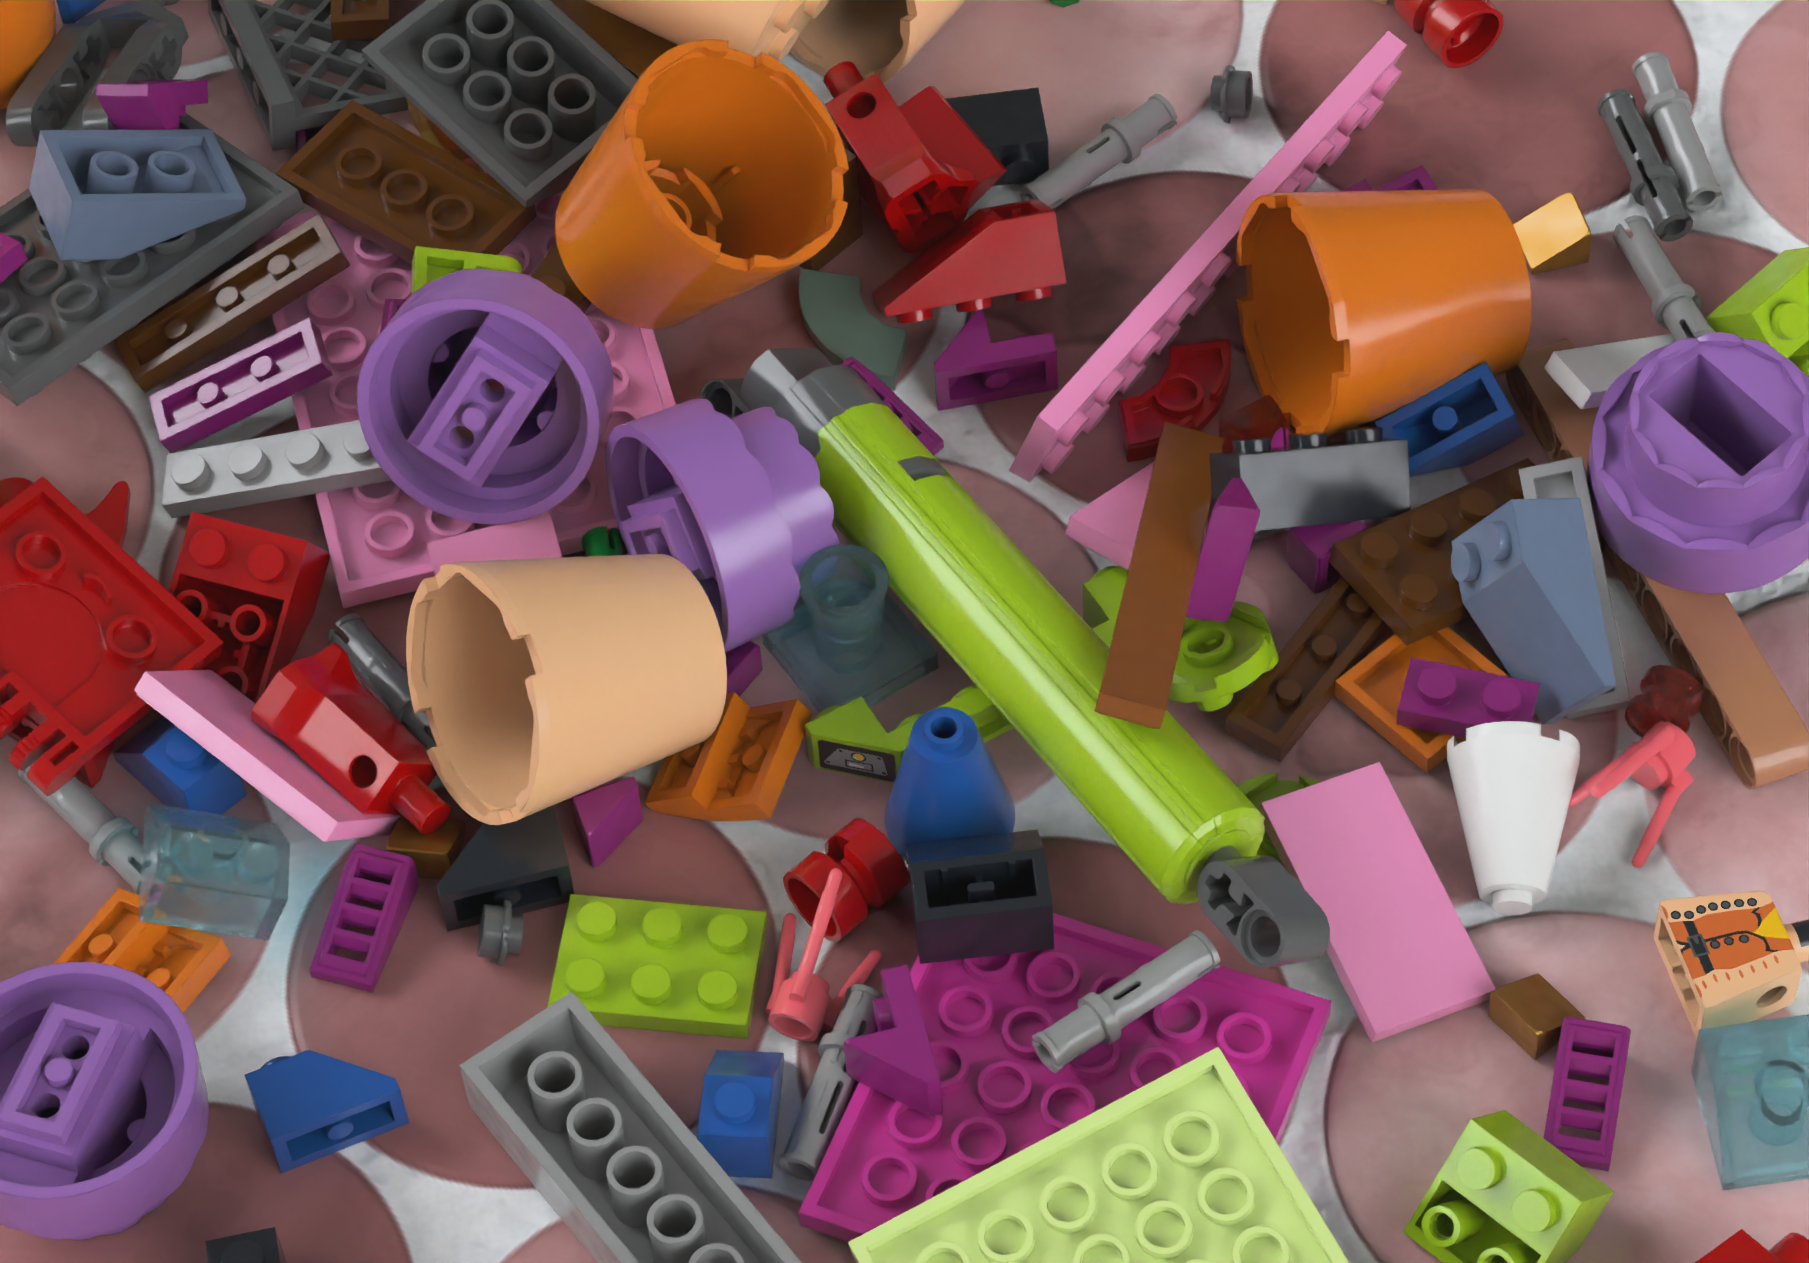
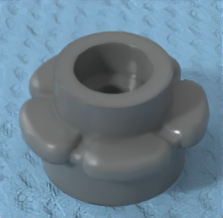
M1228 65L1224 69L1223 76H1213L1210 93L1211 109L1213 111H1222V119L1225 123H1230L1231 117L1248 118L1253 96L1251 71L1235 70L1234 66Z
M504 900L503 906L484 904L481 913L477 956L497 959L496 965L504 964L507 953L519 955L521 948L524 916L512 914V904L509 900Z

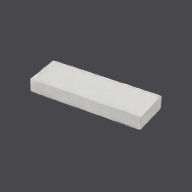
M1672 334L1554 351L1544 369L1580 409L1600 407L1608 388L1621 374L1632 367L1643 356L1655 349L1674 343L1675 339Z

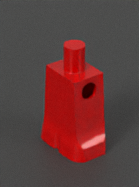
M850 61L838 63L829 69L824 76L823 82L834 99L825 104L846 144L853 150L857 156L858 163L874 186L884 215L902 248L909 253L924 250L964 221L968 212L969 197L978 185L976 177L970 170L946 164L926 149L877 73L864 80L855 64Z
M331 643L319 653L296 660L277 672L252 708L250 716L252 722L284 741L362 814L402 815L422 835H429L444 824L450 814L451 807L429 787L437 773L426 752L428 749L367 689L352 670L347 652L338 643Z

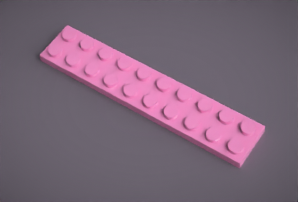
M1390 31L1385 33L1039 413L1009 469L1010 472L1030 483L1042 468L1052 475L1063 464L1075 447L1072 442L1081 431L1088 435L1099 424L1111 407L1108 402L1117 391L1123 395L1128 392L1144 372L1146 366L1143 363L1153 352L1158 356L1161 355L1181 330V326L1178 324L1189 313L1195 317L1214 294L1216 288L1213 285L1221 276L1224 275L1229 279L1240 267L1235 262L1237 240L1243 217L1250 204L1256 198L1266 194L1307 192L1318 177L1315 172L1323 163L1331 166L1351 141L1349 135L1356 127L1363 130L1371 122L1384 104L1381 99L1388 93L1402 73V71L1395 67V64L1407 46Z

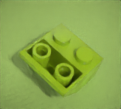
M1809 247L1784 250L1705 319L1716 333H1730L1743 339H1754L1767 343L1777 350L1778 353L1792 361L1808 377Z
M1502 1110L1472 1118L1403 1233L1442 1263H1566L1580 1249L1615 1191L1508 1111Z

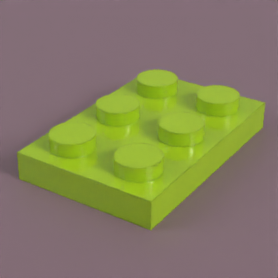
M571 894L547 1007L573 992L601 1026L748 1039L768 930L767 912Z

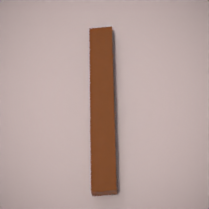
M1164 421L1096 702L1095 712L1154 729L1161 728L1167 708L1212 498L1209 453L1222 452L1223 437Z

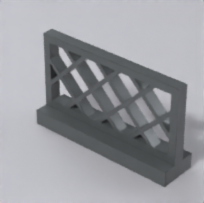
M208 0L211 20L273 151L296 147V131L325 126L351 100L379 115L408 110V99L366 60L360 64L340 57L346 49L362 53L361 50L376 38L368 41H333L331 25L323 23L331 15V0H277L273 6L256 0ZM296 3L315 11L307 18L288 10ZM274 25L295 31L289 40L268 32ZM310 37L331 43L325 52L304 44ZM291 59L312 65L306 74L285 68ZM327 71L349 78L343 86L321 80ZM366 83L386 90L387 93L369 96L357 91ZM308 93L330 100L327 104L303 108L301 105V101Z

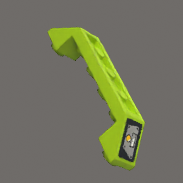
M1119 565L1107 566L1095 573L1089 581L1083 583V619L1109 648L1128 573L1126 569ZM977 685L962 689L951 701L937 707L954 708L969 715L975 722L984 742L1014 728ZM862 696L842 706L834 705L821 711L814 720L805 724L808 759L814 768L894 783L912 727L923 714L919 713L907 717L896 729L887 733Z

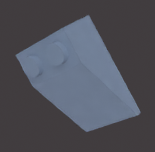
M212 129L40 130L29 190L60 260L90 262L93 260L121 259L245 208L246 197Z
M1580 498L1511 499L1451 541L1453 549L1451 569L1453 576L1459 581L1462 603L1510 676L1516 679L1540 683L1535 714L1542 724L1556 723L1617 686Z

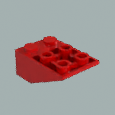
M1038 198L978 209L873 291V302L886 317L896 316L897 323H912L932 318V308L956 305L957 312H971L993 306L991 297L1015 294L1017 301H1030L1051 296V286L1067 283L1055 211Z
M191 512L169 592L224 642L220 656L202 670H213L256 704L277 672L289 665L314 615L330 560V553L306 540Z

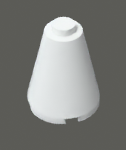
M1503 721L1475 725L1466 729V741L1458 744L1454 736L1448 740L1447 762L1480 899L1492 904V909L1498 913L1507 915L1525 914L1533 909L1534 904L1542 902L1547 895L1580 763V744L1572 734L1560 729L1559 741L1541 736V724Z

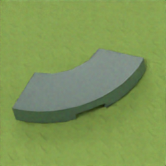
M801 269L799 279L800 310L809 338H812L819 348L830 357V362L833 365H840L849 357H853L871 370L886 386L895 391L907 348V331L884 324L867 310L861 298L860 276Z

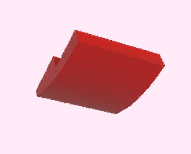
M928 86L899 107L927 150L946 164L970 170L976 177L978 185L969 197L968 211L1007 171L1003 164L935 87ZM858 163L860 195L893 232L878 201L874 186Z

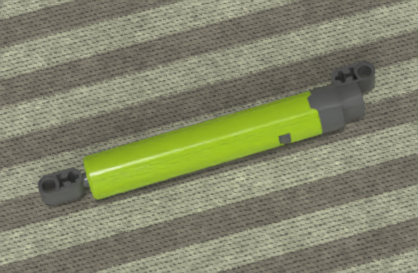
M818 348L767 349L753 362L744 378L712 379L705 384L699 398L707 399L712 403L715 411L729 418L757 408L772 407L775 410L776 416L786 419L794 425L798 433L799 444L807 449L815 458L820 472V485L829 494L833 502V524L1170 903L1189 904L1199 901L1201 908L1208 918L1254 967L1265 969L1310 962L1319 959L1326 952L1330 941V927L1327 916L1321 907L1279 861L1272 856L1256 855L1265 833L1263 822L1265 817L1167 710L1160 729L1146 727L1095 712L1109 647L853 368L833 365Z

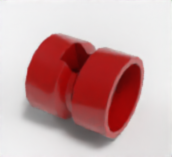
M1395 0L1394 2L1397 14L1414 32L1423 34L1424 43L1449 68H1461L1481 58L1492 48L1500 36L1504 24L1503 15L1489 0Z
M854 818L830 837L825 843L826 854L813 851L783 877L784 888L790 901L802 918L812 927L830 871L834 868L842 871L837 898L824 938L832 942L840 941L868 917V904L880 908L909 883L908 870L896 848L880 830L862 818Z

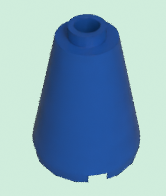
M948 707L936 708L921 715L912 727L885 809V829L889 841L896 848L899 855L901 853L907 858L905 844L1013 832L1015 808L1012 797L973 719L963 711Z

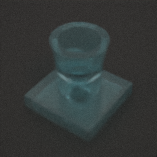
M834 545L812 555L805 562L799 574L801 586L799 591L805 605L794 610L795 615L790 622L762 635L764 646L819 713L834 705L842 706L862 696L870 708L939 668L938 653L888 595L889 575L883 561L872 551L856 545Z

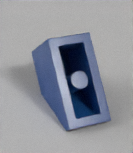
M1486 362L1375 422L1377 427H1382L1383 438L1408 440L1409 477L1470 465L1524 435L1512 407Z
M163 715L113 753L115 760L196 834L246 796L242 778Z
M306 1050L294 1056L274 1058L266 1062L260 1069L244 1075L255 1110L281 1173L409 1123L396 1078L311 1050Z
M716 1050L704 1074L697 1136L699 1142L729 1177L772 1178L784 1053Z

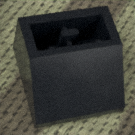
M1038 829L905 844L920 964L1054 949L1053 905L1045 851Z

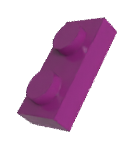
M1411 657L1397 709L1396 724L1466 738V729L1479 724L1503 721L1532 723L1538 701L1540 683Z

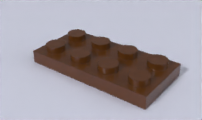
M351 100L275 173L299 191L303 203L411 264L415 246L498 255L537 216L535 204L525 208L493 177L354 100Z
M1526 458L1334 543L1328 562L1406 646L1464 620L1471 615L1462 603L1459 581L1455 579L1452 573L1451 554L1453 549L1451 541L1511 499H1524L1518 469L1536 465L1529 458ZM1597 529L1601 551L1603 554L1606 541Z

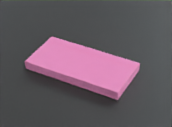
M213 670L145 671L134 689L137 692V696L323 842L389 835L400 817L399 815L362 814L284 741L252 722L250 716L255 703Z
M1380 762L1261 803L1259 811L1265 817L1263 821L1265 829L1284 868L1314 899L1327 916L1330 927V941L1326 952L1371 1043L1490 1000V995L1496 988Z

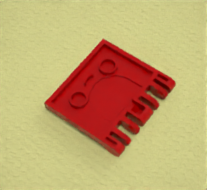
M42 476L0 508V702L6 695L10 698L0 706V739H3L17 728L27 714L39 725L27 737H24L15 745L10 753L11 755L8 757V761L21 771L31 766L27 773V778L46 796H49L69 782L83 764L153 709V707L137 696V692L134 691L145 671L202 670L220 656L224 642Z

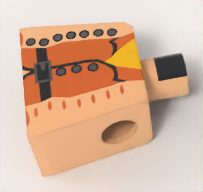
M1761 890L1668 899L1659 902L1654 940L1698 1043L1713 1039L1787 1007L1796 999L1802 972L1800 963L1809 961V919L1783 925L1771 896Z

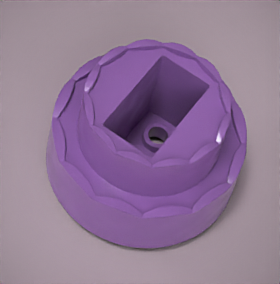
M482 268L464 269L432 281L414 292L403 303L371 345L361 367L357 385L358 416L366 443L374 458L388 477L414 500L435 512L461 521L478 524L514 523L539 516L564 501L584 479L611 418L614 394L613 371L607 350L597 336L591 322L582 310L568 298L554 292L543 282L525 274ZM486 379L497 380L503 385L505 391L491 389Z
M1724 332L1709 333L1697 338H1685L1655 349L1640 358L1632 367L1621 374L1608 388L1598 409L1593 426L1586 468L1596 526L1610 548L1628 565L1648 578L1677 589L1709 594L1733 593L1763 586L1788 574L1809 557V377L1792 361L1778 353L1777 350L1767 343L1754 339H1743L1734 334Z
M697 398L621 424L611 431L606 445V475L612 507L628 554L669 555L679 560L693 573L703 587L713 607L720 627L725 653L790 622L795 615L793 608L799 599L800 582L834 566L832 558L839 546L838 535L832 528L834 518L833 502L829 494L820 485V472L815 458L807 449L799 444L798 433L794 425L786 419L776 416L775 410L772 407L757 408L729 418L715 411L712 403L707 399Z
M65 962L46 965L17 974L0 983V1224L38 1237L56 1240L90 1239L98 1235L115 1234L129 1229L147 1213L157 1209L182 1184L190 1172L205 1140L209 1121L208 1093L189 1023L172 998L160 987L148 979L120 967L92 962Z

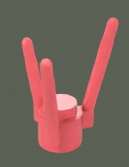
M1658 722L1638 742H1633L1621 756L1572 791L1569 807L1575 806L1590 795H1593L1595 798L1603 797L1630 775L1638 784L1647 789L1654 790L1659 786L1666 788L1632 859V865L1635 868H1642L1645 865L1680 794L1693 782L1691 775L1685 770L1696 756L1692 740L1678 726L1670 722Z
M838 868L832 869L829 873L799 969L792 973L790 979L796 916L793 913H787L783 918L773 990L765 1013L769 1015L768 1022L772 1028L794 1040L814 1041L818 1039L821 1029L831 1033L845 1000L847 988L853 984H864L882 957L879 950H871L833 1000L828 994L830 989L828 982L822 977L813 974L842 879V871Z

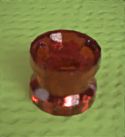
M1668 665L1651 666L1645 672L1640 683L1642 694L1636 695L1630 700L1624 717L1628 726L1641 738L1656 723L1661 721L1670 722L1688 734L1690 728L1688 718L1695 716L1700 711L1705 700V692L1693 676L1681 669Z

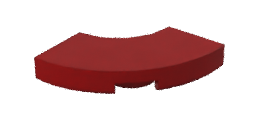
M1230 339L1170 346L1169 365L1160 380L1141 395L1118 401V416L1127 463L1144 460L1156 455L1164 421L1201 431L1211 421L1222 405L1230 383Z

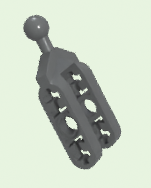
M179 0L130 1L83 16L78 23L64 25L7 106L6 129L12 143L23 147H37L40 130H62L102 72L111 48L122 49V51L100 83L173 79L181 65L182 46L189 36L182 18L163 6L176 4ZM95 89L83 109L82 130H115L96 96Z

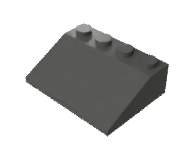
M426 0L361 50L362 57L525 208L565 191L638 80L550 0Z

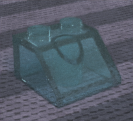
M148 803L145 810L138 921L269 940L288 901L289 841L277 823Z
M1809 1014L1699 1029L1691 1073L1722 1190L1809 1179Z

